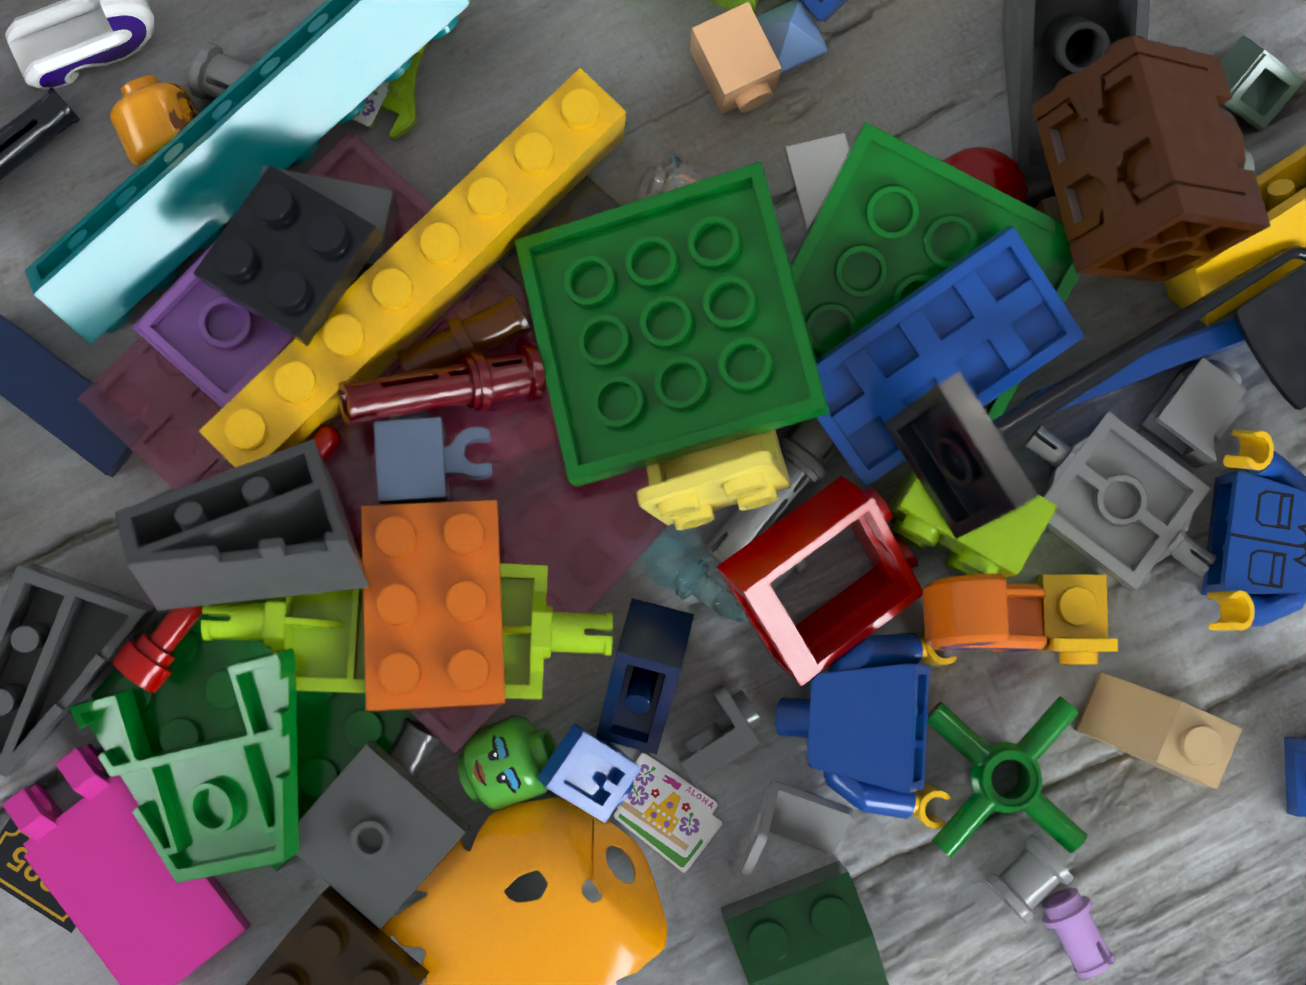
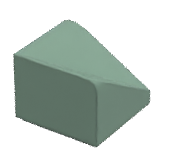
M1244 35L1241 36L1221 61L1232 99L1224 103V105L1261 132L1264 131L1305 82L1298 74Z

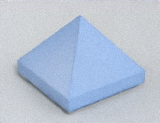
M792 0L756 17L782 67L780 75L828 53V48L802 0Z

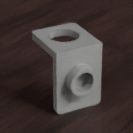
M771 779L753 818L740 873L747 876L751 875L767 842L769 832L828 853L835 852L852 820V808L817 796L809 791L800 790Z

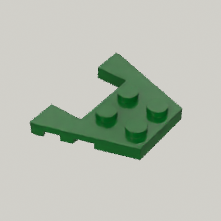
M293 647L245 659L227 667L245 723L246 732L153 753L132 688L88 699L70 706L72 717L79 728L82 729L90 726L105 750L98 758L109 776L120 775L137 801L139 807L134 809L132 813L176 883L282 863L299 853L296 658Z

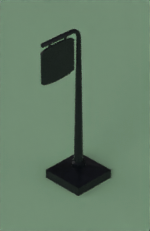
M1292 246L1279 251L992 421L959 371L886 421L884 426L956 539L1019 509L1039 496L1007 446L1008 443L1288 261L1301 259L1306 262V247ZM1300 269L1234 310L1237 326L1259 365L1284 399L1297 410L1306 407V270Z

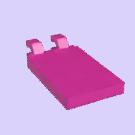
M87 744L83 748L81 746L76 747L55 763V765L72 789L83 796L80 801L63 813L42 785L38 783L30 789L29 787L21 789L4 802L2 806L18 829L31 837L23 844L28 851L24 858L120 985H176L246 931L251 924L215 876L180 883L175 882L132 813L139 805L120 775L109 776L98 758L100 754L92 744Z

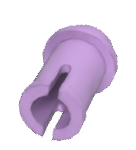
M1067 888L1052 894L1042 903L1045 911L1042 921L1048 929L1055 930L1074 966L1073 970L1076 976L1079 978H1090L1109 969L1108 965L1114 964L1115 957L1108 949L1089 913L1093 905L1090 898L1081 896L1076 888Z

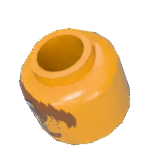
M155 75L142 76L123 85L120 89L123 97L115 103L110 111V119L130 162L137 167L142 166L198 115L184 86L174 82H158Z

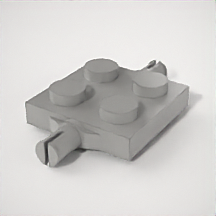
M1107 411L1101 414L1086 436L1071 447L1045 429L1042 424L1031 434L1032 437L1028 438L1024 444L1026 448H1030L1054 467L1048 486L1040 495L1058 506L1046 528L1126 589L1136 590L1153 566L1169 555L1193 571L1197 577L1204 575L1210 569L1207 565L1215 562L1216 555L1211 554L1186 535L1193 512L1211 490V487L1111 412Z

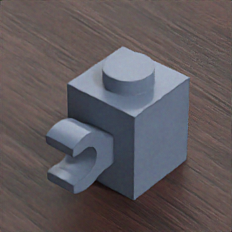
M429 411L390 417L389 421H374L378 502L381 505L450 502L448 477L463 476L473 480H482L493 475L491 463L473 464L466 459V451L472 444L491 442L490 430L487 428H467L456 436L452 444L447 446L446 429L441 417L430 418Z

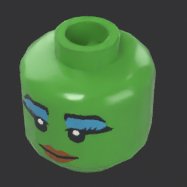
M517 715L510 716L478 729L467 737L463 753L458 756L457 760L461 784L471 800L477 803L482 802L492 810L498 811L518 803L527 802L547 792L548 789L537 777L557 747L547 729L537 730L527 718Z

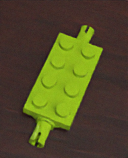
M500 564L506 699H543L544 658L551 659V652L593 653L611 656L612 636L586 635L584 632H612L613 612H606V614L553 612V605H547L548 565ZM363 588L203 606L202 614H209L210 617H231L230 621L201 620L202 638L206 641L213 639L263 641L265 648H271V653L293 647L296 658V691L366 693Z

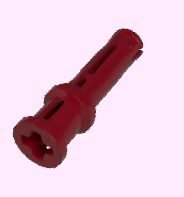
M530 343L518 346L514 353L484 357L479 351L468 353L460 359L459 364L448 365L447 367L397 373L365 380L339 382L338 397L341 413L347 425L370 421V419L435 410L436 408L466 404L469 409L482 411L490 409L492 402L520 397H524L528 402L542 400L545 392V373L540 354L536 347Z

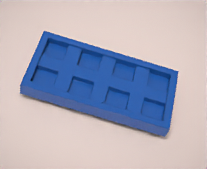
M1006 226L816 359L830 409V414L816 417V419L866 488L906 460L884 426V423L933 387L960 371L982 407H984L1083 339L1085 335L1016 229L1012 226Z

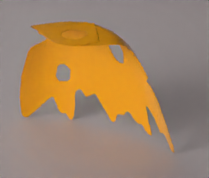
M560 797L518 803L492 813L481 826L470 851L465 850L462 839H460L416 888L418 891L426 892L427 896L399 914L392 916L381 928L389 937H395L401 946L420 947L425 950L422 966L429 973L423 985H616L617 980L637 973L665 948L668 932L665 914L652 872L638 844L607 820L604 823ZM609 846L620 848L630 859L635 873L634 880L631 883L619 880L610 870L606 861V850ZM535 870L539 871L548 883L542 897L537 900L515 902L509 899L504 892L519 876ZM587 879L596 885L599 893H602V899L599 901L590 902L583 895L582 886Z

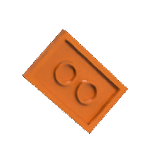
M497 500L361 506L363 568L370 586L363 588L366 710L385 711L506 704Z

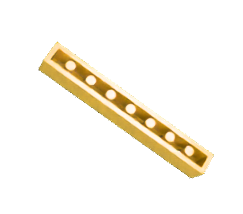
M579 68L346 290L308 346L294 339L209 420L199 432L235 468L309 441L318 428L329 425L341 413L338 397L339 382L377 378L398 358L397 351L405 350L412 345L515 245L514 240L522 238L624 139L626 111L588 74Z

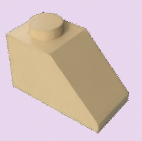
M1098 672L1074 728L1079 733L1188 782L1213 789H1218L1243 729L1185 702L1103 672Z

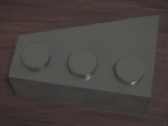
M314 439L115 512L126 565L157 610L370 587L337 488Z
M37 564L17 565L0 606V775L7 777L27 764L70 713V706L77 704L126 643L135 636L156 611V607Z

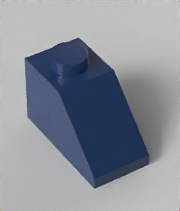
M634 598L631 599L596 737L603 741L657 755L681 673L694 614Z

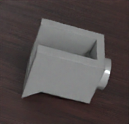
M1202 357L1180 369L1139 424V427L1194 468L1217 462L1214 442L1219 441L1246 406L1240 399L1247 389L1240 385L1242 379L1231 367L1220 361H1208Z

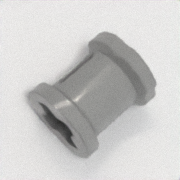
M207 42L201 47L192 63L188 87L191 94L200 99H204L207 96L217 98L252 66L225 55L221 46Z
M1032 835L1024 842L1026 850L999 876L991 873L985 879L993 891L1026 924L1034 918L1032 910L1060 883L1068 885L1074 880L1072 874L1059 859Z

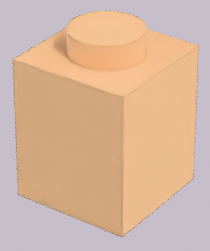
M749 2L691 28L690 52L722 115L736 108L741 113L752 111L764 105L773 97L772 91L777 89L782 67Z

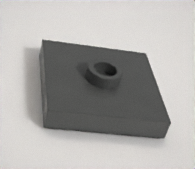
M371 739L298 821L299 853L296 855L381 929L461 839L470 826Z

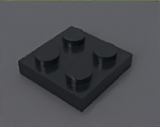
M270 165L193 274L207 286L308 346L384 236L372 223Z

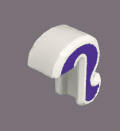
M61 0L15 18L8 27L5 38L25 82L29 86L49 90L52 87L55 89L74 83L79 76V69L106 66L125 60L140 51L154 33V15L147 0Z

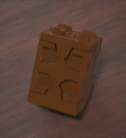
M1140 36L1127 37L1111 44L1106 49L1103 57L1081 72L1061 79L1056 84L1054 91L1032 105L1035 119L1039 121L1037 122V127L1067 240L1072 243L1069 247L1076 273L1164 283L1271 226L1256 179L1254 160L1250 152L1244 147L1243 133L1233 115L1220 106L1232 99L1220 57L1188 50L1185 47H1176L1148 40Z

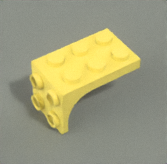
M774 429L647 466L649 487L637 491L636 494L640 507L666 525L675 524L677 530H686L713 521V511L738 504L739 510H752L769 505L778 500L777 491L790 488L792 485Z

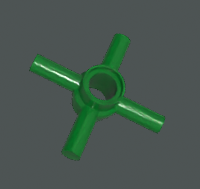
M1059 696L1017 744L1012 742L988 744L943 702L936 704L928 713L927 724L971 763L969 779L973 794L931 841L951 859L993 811L1012 813L1023 810L1069 853L1075 852L1085 842L1087 834L1040 792L1042 774L1037 761L1078 716L1079 712L1068 701ZM1011 759L1018 769V782L1008 793L998 794L992 786V772L1000 762Z

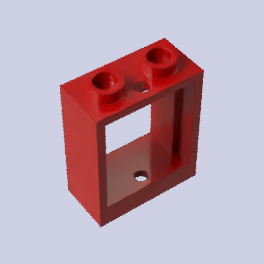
M843 476L834 480L716 567L772 659L800 686L804 685L923 596V590L912 571L918 567L917 559L906 543L898 536L892 534L887 522L893 519L890 508L873 488L868 487L863 491ZM851 525L874 568L795 626L770 583L847 526Z

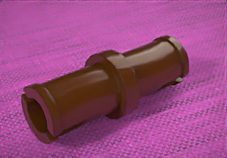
M510 294L507 298L462 321L458 315L447 321L448 328L405 350L397 351V355L406 372L447 367L448 365L459 364L460 359L468 353L479 351L483 354L524 332H530L531 329L514 295Z

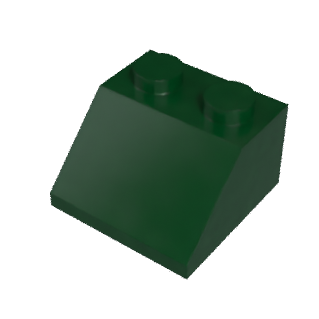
M840 861L721 907L724 922L749 985H889L872 929L850 873Z

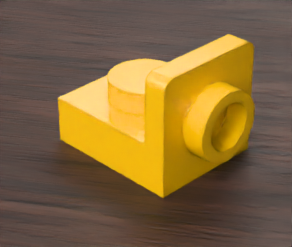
M1037 575V584L1046 591V597L1042 599L1044 636H1048V644L1039 651L1059 652V664L1078 665L1099 664L1098 652H1118V638H1108L1107 575Z

